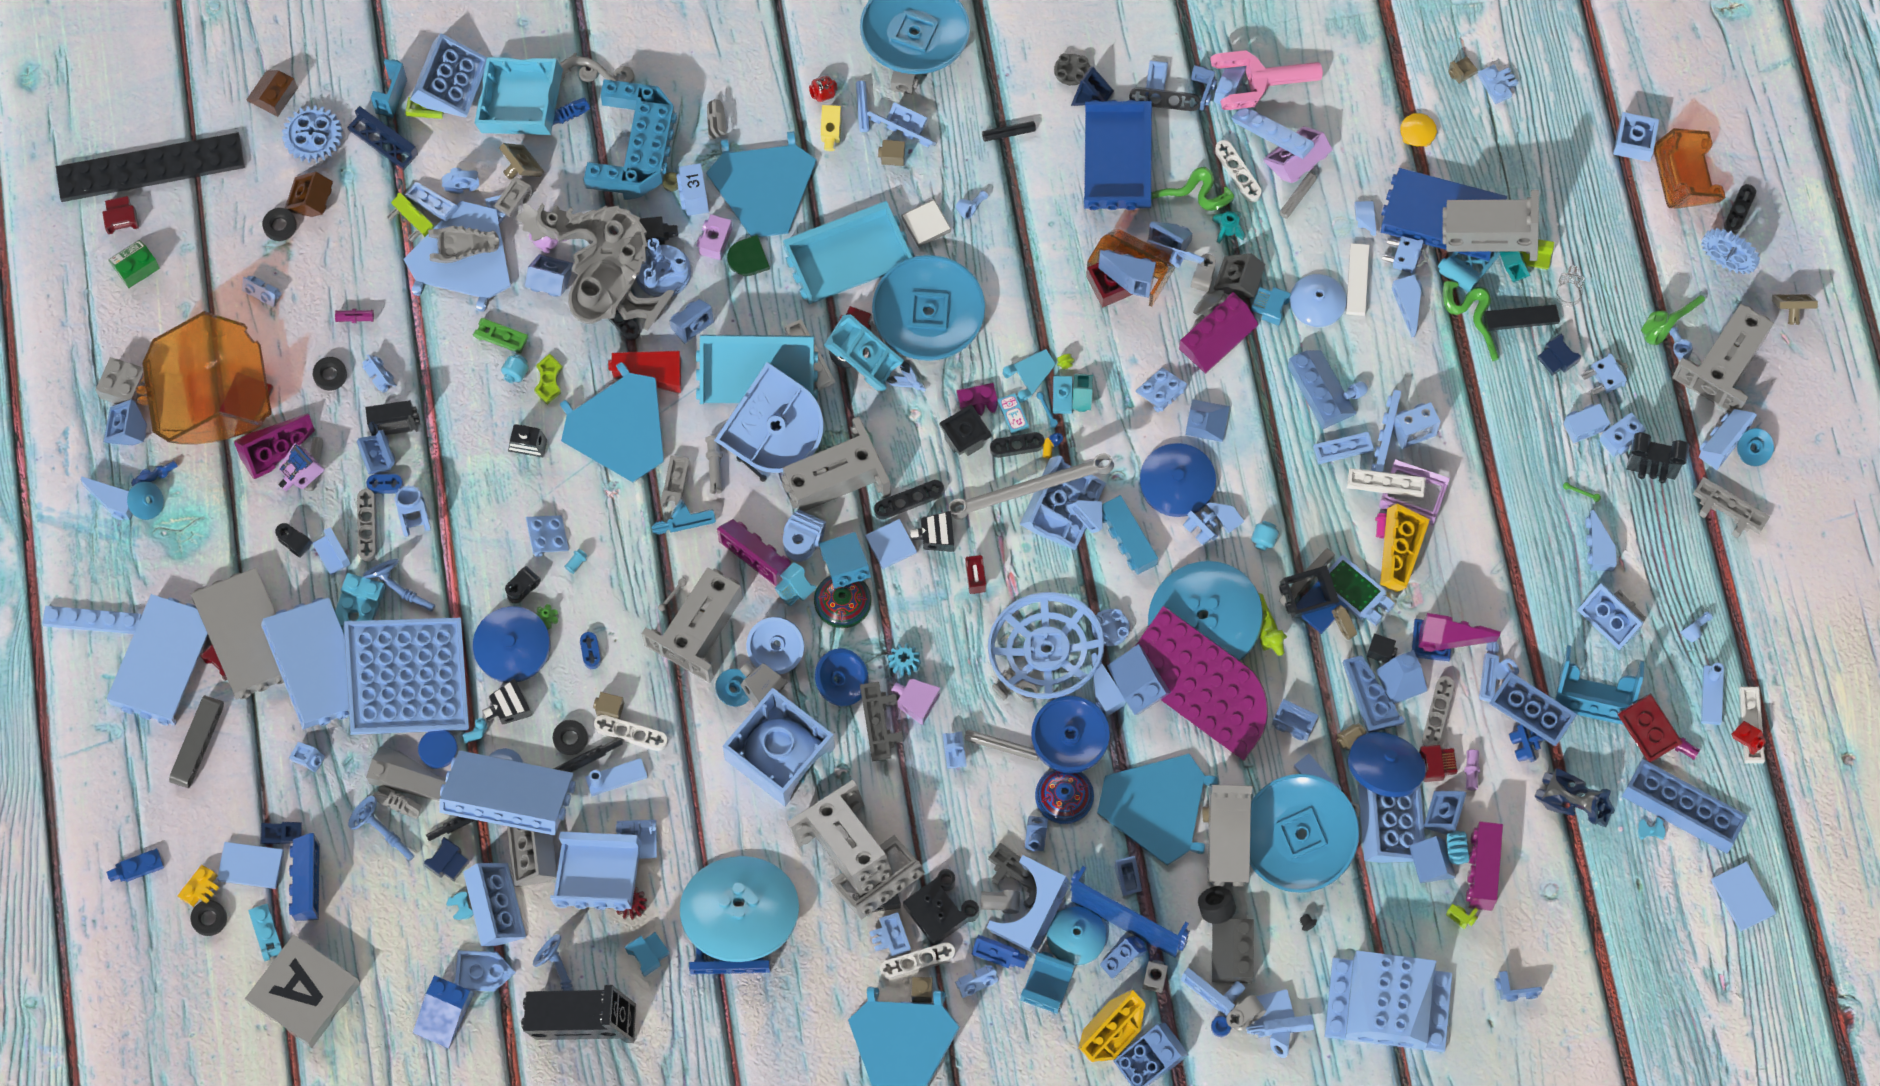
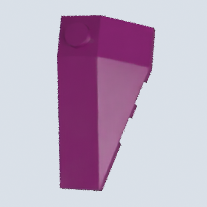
M307 413L249 433L234 440V444L241 461L252 478L257 479L275 469V465L286 457L295 443L298 445L302 444L315 429L310 415Z
M1427 613L1420 626L1418 648L1432 652L1435 650L1497 642L1501 631L1483 626L1471 627L1469 622L1466 621L1457 623L1452 621V617Z

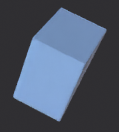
M1077 500L1068 503L1067 506L1091 533L1102 529V501Z
M1135 856L1116 860L1114 869L1122 895L1125 896L1142 891Z

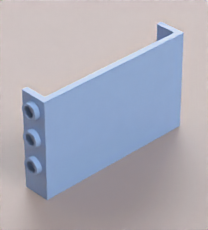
M153 594L150 595L107 696L110 705L122 708L121 710L128 714L138 713L140 717L147 720L151 718L156 719L158 723L165 726L169 724L176 725L174 715L208 637V633L195 605L190 603L184 605L171 597L165 599Z
M317 598L310 604L305 605L302 603L296 605L294 609L288 611L283 609L276 612L273 616L263 618L262 629L302 729L318 724L324 726L336 718L338 720L347 718L349 716L345 638L330 599Z
M459 750L457 757L452 759L451 771H448L446 774V784L441 786L439 813L555 835L560 820L565 818V806L570 804V793H574L576 781H573L572 772Z

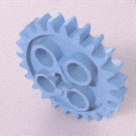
M316 105L313 107V110H310V107L307 106L306 111L299 108V114L293 112L294 118L288 117L290 123H284L286 129L282 130L284 135L282 139L285 142V148H288L289 154L293 153L295 159L300 156L302 162L307 158L308 163L314 158L317 163L319 157L325 160L326 154L331 157V150L337 152L335 145H341L339 139H343L341 133L343 130L335 114L332 115L330 110L325 112L324 107L318 110ZM302 124H308L305 127H301ZM301 140H306L302 144L299 143ZM324 141L323 144L317 145L318 142Z
M1718 228L1716 230L1711 229L1707 231L1701 240V245L1704 246L1702 250L1707 251L1705 254L1711 256L1710 260L1717 261L1716 265L1721 264L1722 268L1727 267L1730 272L1734 270L1737 274L1739 271L1743 275L1745 273L1750 274V272H1754L1760 263L1759 253L1755 252V247L1750 246L1752 243H1746V238L1741 239L1739 234L1733 235L1732 231L1728 233L1725 229L1722 231Z

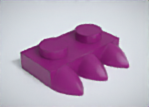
M994 383L956 390L960 410L972 404L980 416L984 413L985 405L990 412H996L998 404Z

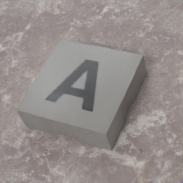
M293 934L245 997V1000L257 1011L270 1020L278 1022L290 1034L310 1048H313L330 1025L334 1015L346 1004L359 987L360 982L355 976Z

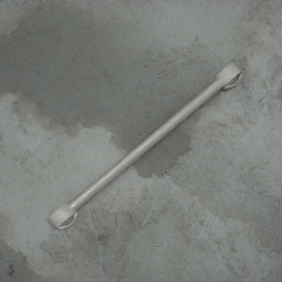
M1102 453L1097 455L1094 460L967 500L955 499L949 504L948 509L951 511L953 518L963 519L970 512L1095 473L1108 474L1113 470L1114 462L1110 455ZM1109 460V464L1107 466H1098L1101 461ZM965 505L962 511L954 512L957 506Z

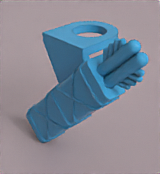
M680 499L670 514L672 518L667 519L668 522L666 523L664 521L656 522L651 528L653 533L660 535L665 534L667 530H670V533L710 525L715 523L716 520L712 509L690 514L686 504Z

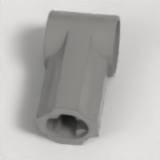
M981 891L982 910H1001L1007 914L1019 913V891Z

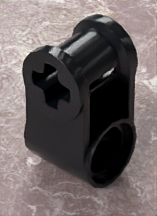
M281 523L275 529L278 541L299 558L313 544L306 535L287 523Z
M527 566L523 567L505 586L509 602L520 603L531 591L537 588L541 578Z

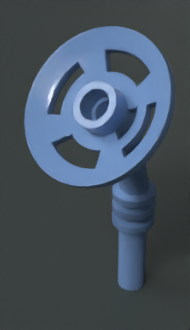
M398 559L383 562L363 574L364 578L379 577L386 585L402 596V599L410 603L414 602L431 612L435 608L434 604L417 596V593L404 589L389 577V572L398 564Z
M374 796L365 798L351 814L348 822L349 828L354 830L365 823H370L385 837V840L392 847H396L411 861L415 855L401 842V839L393 831L390 832L374 817L373 812L377 799Z
M556 934L539 950L533 960V966L538 967L548 960L554 962L561 979L562 991H574L571 988L573 985L570 984L572 980H569L559 952H557L561 936Z

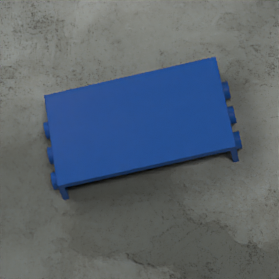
M1092 100L1085 102L1084 209L1134 210L1136 208H1151L1152 101L1110 100L1099 102Z
M1399 168L1398 173L1393 174L1391 185H1394L1393 189L1388 190L1386 200L1389 201L1388 205H1384L1381 215L1384 216L1380 233L1399 238L1404 236L1415 240L1422 239L1423 244L1447 250L1446 244H1443V207H1447V200H1507V196ZM1492 251L1459 253L1489 261Z
M1082 866L1080 871H1075L1071 879L1072 887L1070 889L1072 891L1071 901L1089 909L1099 917L1176 958L1179 951L1184 950L1190 932L1188 930V922L1185 921L1177 935L1085 885L1086 867Z

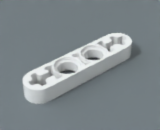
M1226 140L1219 141L1215 148L1216 156L1244 198L1249 202H1257L1261 197L1260 186L1231 143ZM1221 147H1223L1224 149L1227 148V158L1226 153L1224 151H1220ZM1235 160L1239 165L1232 168L1228 165V162ZM1240 175H1246L1248 177V181L1240 182L1238 180V177ZM1250 189L1252 190V192L1256 191V196H1254L1253 194L1249 195Z
M600 715L594 721V726L598 733L615 739L620 738L622 741L661 751L666 748L668 743L667 737L663 732L607 715ZM603 721H606V724L611 727L612 723H615L612 729L613 732H610L611 729L607 726H604L603 729H601L599 723H603ZM621 725L627 728V732L623 735H619L616 732L617 727ZM638 731H643L646 734L643 740L635 739V734ZM649 734H652L651 738L655 740L661 737L663 743L656 745L654 740H649Z
M946 942L886 960L881 964V975L884 979L892 980L950 962L955 956V948L952 944ZM943 948H947L948 951L951 950L948 957L942 954L939 955L940 960H936L935 950H937V954L942 953ZM923 954H931L933 960L930 963H924L921 959ZM904 960H912L914 966L911 969H905L902 965ZM896 962H899L901 972H898V968L893 969L892 974L884 972L886 970V966H890V968L897 967Z

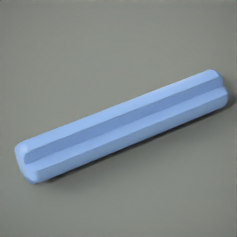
M857 81L859 130L863 133L869 131L866 82Z

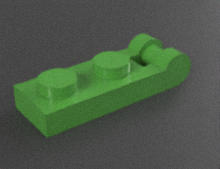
M484 318L480 319L479 327L473 333V336L479 340L488 341L520 354L528 340L527 334Z

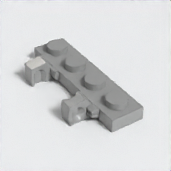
M1703 477L1693 493L1694 496L1701 499L1700 504L1703 507L1698 514L1701 517L1705 518L1711 509L1714 511L1718 509L1735 519L1734 523L1738 525L1731 535L1739 538L1743 530L1748 532L1751 529L1760 534L1770 518L1767 514Z

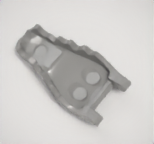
M463 226L428 230L430 238H437L438 254H430V261L453 263L480 253L495 252L499 248V238L493 230L491 232H480L478 229H465Z

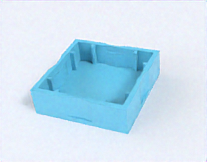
M487 57L483 76V90L475 117V125L480 132L551 135L563 68L558 60L547 58L520 60Z

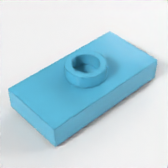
M1053 376L1054 414H1072V376Z

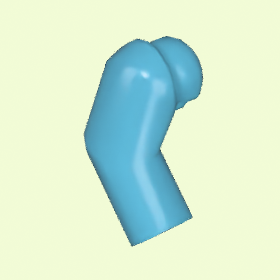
M478 718L475 721L473 731L463 734L465 743L483 737L487 730V723L483 718Z

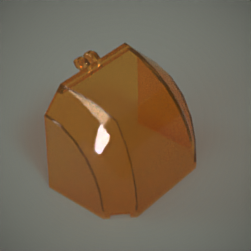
M203 311L152 340L142 363L145 386L136 387V393L140 395L147 394V397L141 396L137 400L139 404L149 406L153 433L170 443L204 444L243 435L263 425L264 420L272 414L261 344L258 341L254 342L247 333L248 327L244 323ZM223 402H224L225 413H224V412H219V410H220V408H221Z

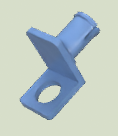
M1028 817L1025 849L1044 851L1048 818Z

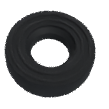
M275 208L266 213L262 221L264 233L270 239L284 241L295 233L296 220L289 210ZM276 219H284L287 224L283 230L273 229L272 224Z
M324 357L314 365L312 375L318 387L323 390L332 391L340 388L345 383L347 370L344 363L338 358ZM332 367L337 370V375L334 379L327 380L323 377V371L326 368Z
M565 720L556 726L552 739L555 748L565 755H575L586 747L588 734L580 722ZM567 731L577 733L578 739L574 744H566L563 741V735Z
M209 900L208 903L201 901L193 908L190 921L197 933L204 936H213L221 932L225 927L227 914L220 903ZM206 911H213L216 914V920L211 925H204L201 922V917Z

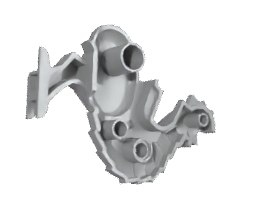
M526 203L523 204V212L516 216V220L523 223L522 230L529 232L532 235L533 241L547 236L551 239H557L558 242L569 239H584L590 244L573 255L575 262L573 263L572 271L577 274V277L570 289L568 299L573 316L582 323L594 324L602 319L614 318L616 310H618L624 320L636 317L645 318L644 328L648 331L653 322L655 323L672 300L674 291L668 290L662 296L654 298H637L631 293V287L636 276L639 275L641 265L646 262L645 249L647 248L645 235L647 231L640 223V217L631 214L629 210L619 208V205L608 208L604 206L597 211L593 209L584 214L582 212L573 214L572 207L566 212L559 210L560 208L555 205L552 212H546L543 203L538 211ZM614 230L617 234L613 235L609 231Z

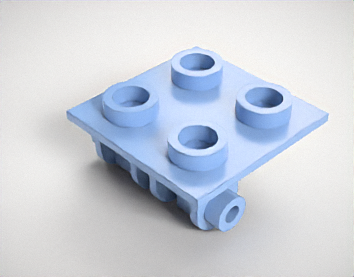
M1162 367L1136 390V393L1154 404L1153 408L1156 412L1163 411L1168 404H1171L1172 400L1175 401L1180 394H1183L1187 384Z
M562 515L526 517L532 552L536 557L542 556L543 552L569 551Z
M656 820L617 821V834L637 835L640 839L639 859L657 858Z

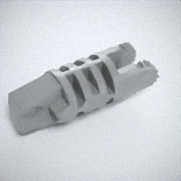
M381 785L378 792L373 794L377 802L401 814L416 819L421 815V805L388 787Z

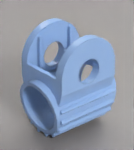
M414 485L403 486V488L398 489L399 491L395 493L396 497L394 499L404 536L410 535L409 528L423 524L425 531H431L422 491H419V488H416ZM420 511L421 516L418 519H407L406 514Z
M797 509L784 527L783 544L787 557L796 562L808 560L813 555L816 547H819V543L822 542L826 521Z

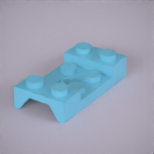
M851 314L842 316L824 344L834 355L842 357L865 377L864 380L877 391H885L887 388L885 382L889 375L904 361ZM864 348H867L869 351L867 358L863 355Z
M347 573L341 588L342 594L335 610L343 634L344 621H351L349 619L351 613L356 612L359 614V618L355 621L374 620L386 589L384 583Z

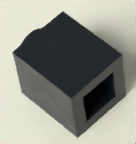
M1374 633L1366 657L1384 663L1389 662L1390 658H1395L1398 648L1394 647L1396 640Z

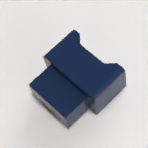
M1561 333L1545 345V351L1537 357L1551 373V376L1560 370L1565 373L1578 364L1581 359L1579 353L1572 352L1563 341L1564 336Z
M443 837L440 849L432 858L426 859L424 865L440 878L445 875L455 882L456 878L470 862L461 855L462 851L458 846Z

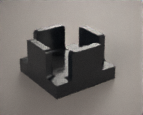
M972 404L939 423L944 432V439L954 453L957 452L959 455L966 453L967 456L983 448L984 441L992 437L991 432Z

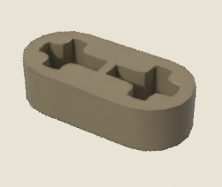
M1342 605L1333 609L1332 614L1343 636L1347 640L1356 636L1357 631L1346 609Z

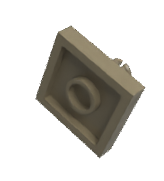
M503 143L499 147L511 163L503 171L508 179H513L517 173L534 177H541L544 173V170L524 145Z
M1810 294L1772 295V303L1779 309H1789L1788 324L1794 325V323L1796 325L1800 324V309H1818V301Z

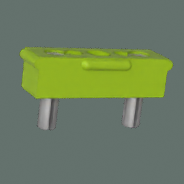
M397 193V197L391 202L395 208L387 215V218L391 221L400 212L416 228L408 237L411 242L420 234L426 237L428 230L433 229L434 225L401 193Z

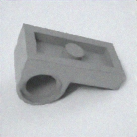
M515 176L494 205L495 209L511 217L520 204L523 205L530 199L532 195L531 186Z

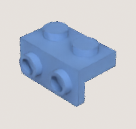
M379 430L374 436L358 438L357 445L368 474L390 471L395 463V456L390 450L389 440L385 436L384 431Z

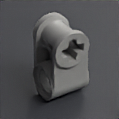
M1203 254L1201 257H1204L1205 260L1201 264L1198 263L1192 278L1191 288L1209 292L1216 260L1211 254Z
M1250 995L1228 1013L1226 1017L1227 1024L1237 1031H1243L1247 1026L1260 1019L1266 1013V1009L1255 995Z

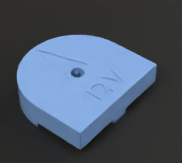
M766 362L714 441L754 468L765 472L780 473L783 472V467L812 456L817 450L823 434L821 409L815 397L807 388L769 362ZM777 420H779V425L781 427L775 428V430L772 429L773 425L771 424V422H776Z

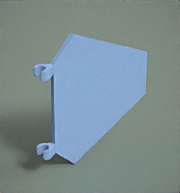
M460 201L457 204L458 210L447 222L441 220L433 229L463 226L465 229H478L480 232H491L493 230L499 238V248L497 251L480 253L453 263L430 261V254H438L437 238H430L428 233L403 260L415 279L412 287L414 295H421L423 284L479 297L476 307L478 311L484 312L489 298L511 287L497 210Z

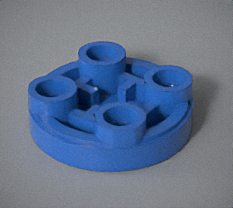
M446 730L427 732L421 738L418 745V753L421 760L432 769L450 765L453 757L456 758L458 754L457 742L454 736Z

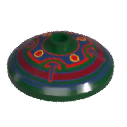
M831 575L818 585L814 595V606L818 616L823 622L835 628H850L862 622L868 615L872 603L871 592L864 581H857L834 589ZM840 594H845L846 597H845V598H840L839 595H840Z

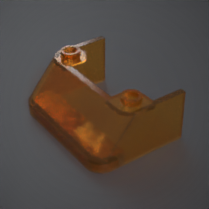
M1114 229L1104 235L1087 261V267L1092 266L1098 262L1100 250H1117L1123 254L1132 255L1134 258H1147L1156 262L1154 278L1158 279L1150 293L1149 306L1151 307L1175 269V266L1169 262L1170 254L1120 229Z

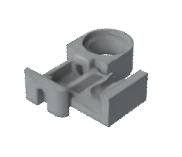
M1009 668L1003 674L1007 680L1016 675L1012 668ZM1023 679L1014 685L1022 690L1031 688L1034 693H1037L1036 686ZM1002 681L992 685V689L1003 701L1008 698L1007 695L1010 692H1015ZM1016 693L1025 702H1032L1036 699Z

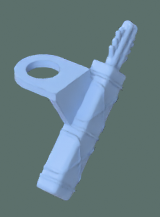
M1497 642L1487 643L1486 650L1488 653L1484 655L1479 699L1488 702L1495 695L1496 679H1506L1510 672L1515 675L1519 674L1518 666L1512 659L1506 658L1499 662V656L1496 655L1499 652V644ZM1508 663L1513 666L1514 671L1510 669Z
M1303 1015L1299 1017L1270 1019L1263 1021V1025L1254 1023L1247 1026L1246 1030L1247 1033L1253 1035L1265 1032V1036H1271L1270 1046L1272 1051L1277 1056L1285 1058L1289 1054L1290 1033L1313 1030L1314 1023L1311 1015ZM1275 1045L1279 1046L1284 1053L1280 1052Z

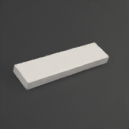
M1350 244L1346 314L1365 316L1369 245Z
M802 319L785 326V331L788 335L810 336ZM814 343V352H818V363H814V371H818V382H814L819 391L834 384L835 380Z
M1349 468L1347 488L1423 498L1426 477Z
M1739 687L1741 723L1746 721L1760 729L1763 733L1760 688ZM1743 745L1744 763L1765 762L1764 746L1753 755L1749 752L1748 747Z

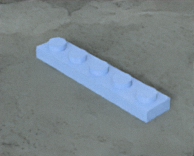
M1250 108L1239 109L1232 116L1234 123L1302 159L1314 147L1313 141Z
M1394 390L1393 395L1388 396L1386 406L1390 408L1388 413H1384L1382 423L1386 425L1384 430H1380L1378 441L1382 442L1380 447H1376L1374 458L1378 459L1376 464H1372L1371 471L1383 472L1401 391Z
M45 606L42 625L45 627L134 634L142 615L137 613Z

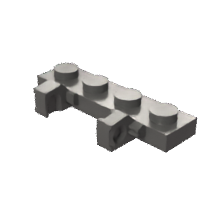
M879 682L861 684L860 689L872 762L891 759L890 748H893L895 743L904 742L902 732L890 734V730H887L884 711L886 706L898 704L896 694L886 696V692L880 691Z
M999 843L988 857V860L996 865L994 870L997 871L992 877V882L998 886L1000 880H1003L1005 876L1017 880L1028 888L1029 897L1027 900H1024L1023 905L1030 909L1035 903L1037 895L1035 879L1019 863L1021 857L1002 843Z

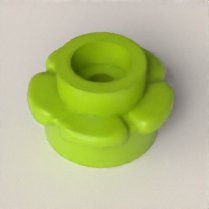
M1071 354L1062 355L1057 358V366L1062 367V369H1068L1073 366L1072 363H1074L1075 359L1072 358Z

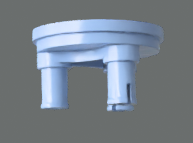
M652 238V242L649 239L647 242L648 248L645 251L646 262L641 265L636 281L639 287L650 296L659 297L668 290H673L674 294L672 296H675L683 291L689 283L691 277L690 262L681 250L669 245H659V241L656 238Z

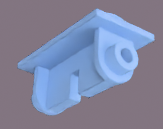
M255 276L243 277V292L274 307L275 298L279 299L281 296L278 288L269 284L263 287L265 282Z
M368 354L367 357L369 359L362 363L363 369L370 378L377 375L372 381L378 390L384 393L388 391L389 385L396 387L397 385L393 381L394 377L389 371L385 370L383 361L378 356L375 357Z
M985 965L974 971L975 978H973L971 973L958 978V981L955 983L960 990L962 998L973 995L977 991L998 982L996 971L992 965Z

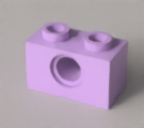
M710 214L709 219L705 220L703 224L704 233L702 236H699L697 247L699 248L700 255L721 260L732 231V220ZM712 235H717V236H718V237L715 238V239L709 238V237L712 236Z

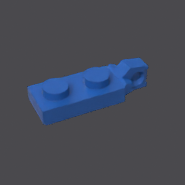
M156 848L121 861L115 865L116 868L106 873L110 882L118 879L121 882H128L164 868L159 850Z
M979 934L972 951V955L1006 968L1018 966L1024 969L1029 958L1019 953L1020 951L1016 948Z

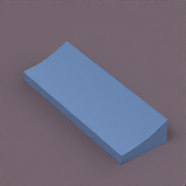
M1644 759L1640 762L1622 795L1623 798L1728 854L1748 817L1746 814Z

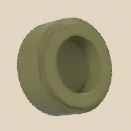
M669 172L664 175L663 187L667 191L673 192L678 190L677 173Z

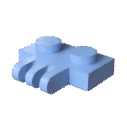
M1494 64L1479 71L1478 77L1493 102L1498 104L1512 97L1510 88L1516 86L1519 82L1517 79L1513 80L1515 78L1513 73L1509 74L1511 73L1510 68L1498 71Z
M898 912L879 918L882 928L869 932L871 937L879 935V937L872 939L873 944L881 942L880 945L874 947L875 951L889 948L892 957L911 951Z

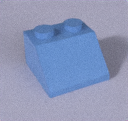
M539 254L528 266L525 287L535 292L542 291L551 296H561L567 288L572 274L573 263Z
M700 299L689 303L686 309L675 313L671 317V320H669L671 329L684 344L714 323L712 307Z

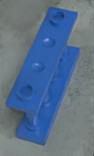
M696 947V959L694 962H689V971L691 975L770 973V962L764 957L745 962H730L719 959L706 962L704 953Z

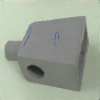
M746 662L739 669L747 677L741 683V687L754 707L761 702L772 688L779 692L788 683L764 663L757 669H754L749 662Z

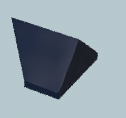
M1091 66L1082 78L1071 106H1083L1085 102L1092 100L1106 102L1114 90L1097 70Z

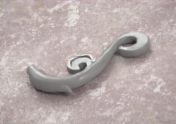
M574 53L571 57L560 63L563 68L561 83L562 79L565 78V74L571 72L570 68L578 65L584 66L580 69L579 76L585 82L596 79L598 73L607 80L617 81L599 63L587 57H576L577 53ZM585 66L589 67L591 70L586 71ZM621 66L614 71V76L618 74L626 75V79L621 82L632 83L634 81V73L631 68Z

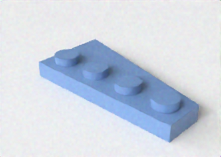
M1363 656L1345 659L1342 663L1367 733L1403 725L1405 720L1402 716H1399L1394 703L1390 702L1386 696V691L1375 679V674Z

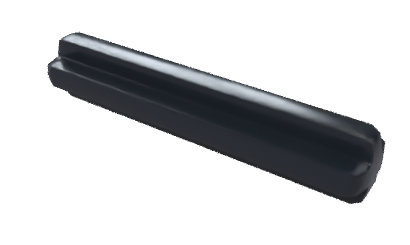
M1034 121L985 130L982 131V139L986 142L1035 132L1036 125Z

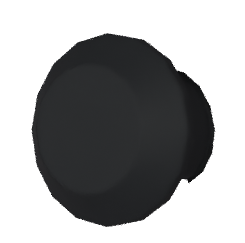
M1305 914L1300 918L1299 922L1303 925L1302 930L1308 931L1316 925L1317 920L1312 919L1309 914Z

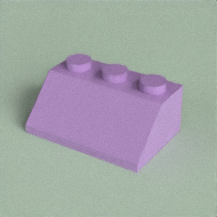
M1304 126L1296 132L1314 143V147L1303 159L1278 146L1263 160L1282 180L1290 183L1296 182L1300 179V176L1313 169L1316 163L1325 159L1333 150L1324 132Z

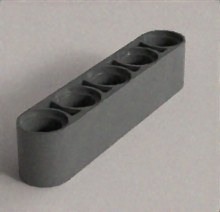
M206 695L202 697L170 773V783L188 789L191 787L222 713L224 701Z

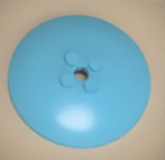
M747 856L724 858L702 868L687 884L680 902V919L688 939L703 953L716 959L730 962L751 961L771 954L788 940L795 929L799 916L798 895L790 878L770 862ZM736 901H742L744 902V905L741 907L734 906V903Z

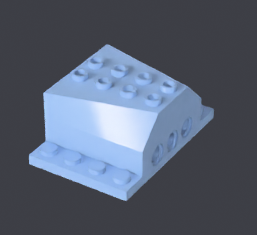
M1356 950L1353 960L1333 958L1324 1037L1445 1052L1452 973L1435 971L1436 960Z

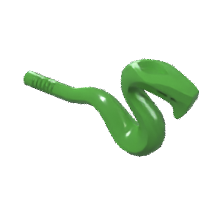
M1199 167L1191 173L1185 186L1178 189L1166 188L1151 192V199L1168 195L1185 196L1201 180L1203 185L1198 194V201L1205 210L1213 211L1226 206L1234 199V195L1229 188L1224 187L1222 195L1214 199H1206L1214 184V175L1207 167Z
M1444 282L1443 300L1445 308L1449 313L1455 315L1464 313L1475 300H1479L1473 315V322L1475 327L1484 336L1492 361H1497L1499 357L1493 343L1494 341L1491 333L1486 330V326L1482 321L1484 311L1491 304L1488 289L1484 287L1471 289L1463 303L1457 306L1453 300V289L1458 287V283Z
M1698 296L1689 304L1671 314L1667 311L1652 312L1641 329L1645 341L1650 345L1662 343L1677 320L1705 301L1704 296Z

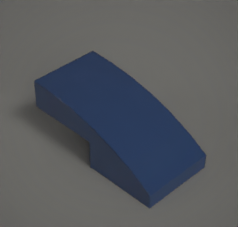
M302 822L261 823L260 844L293 843V839L301 837Z

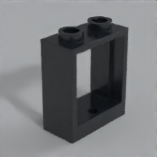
M1327 565L1285 577L1280 581L1279 590L1281 595L1285 596L1286 611L1288 614H1291L1292 618L1335 606L1339 602ZM1317 576L1326 602L1297 610L1289 584Z

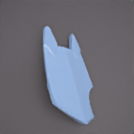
M1147 240V242L1157 245L1156 249L1171 254L1169 262L1176 268L1181 266L1183 260H1190L1199 264L1205 260L1204 257L1189 251L1185 252Z

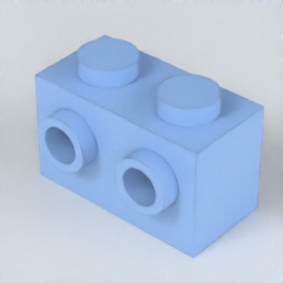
M1591 404L1586 406L1583 411L1569 413L1563 425L1574 444L1606 431L1610 421L1601 404L1595 406Z
M1631 412L1603 432L1599 441L1613 457L1618 454L1623 455L1629 450V446L1633 444L1634 434L1639 432L1645 433L1646 429Z

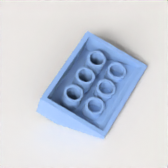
M440 33L432 43L410 100L427 109L467 117L483 77L487 57Z
M1359 784L1364 861L1378 863L1414 862L1409 846L1425 840L1421 788L1419 787L1414 793L1404 797H1386L1376 794Z

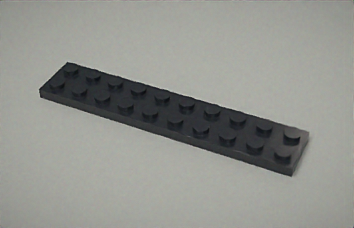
M237 132L55 167L61 202L243 169L245 164L240 134Z

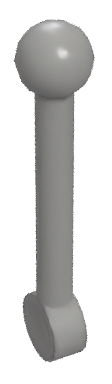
M684 579L678 581L677 587L664 603L658 606L660 611H664L666 605L677 591L686 585Z

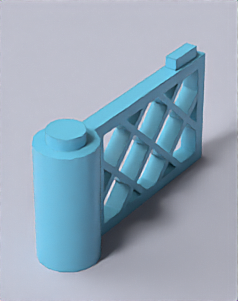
M1492 251L1493 258H1490L1489 261L1482 259L1471 260L1469 255L1467 256V261H1461L1456 257L1460 253L1454 252L1447 259L1443 258L1439 263V273L1452 282L1458 283V286L1469 292L1477 286L1480 279L1500 257L1499 251L1497 253ZM1472 264H1482L1483 270L1480 273L1473 269Z

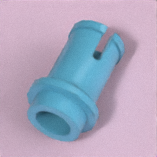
M580 549L573 552L574 555L564 566L572 574L575 573L583 561L586 562L587 554Z

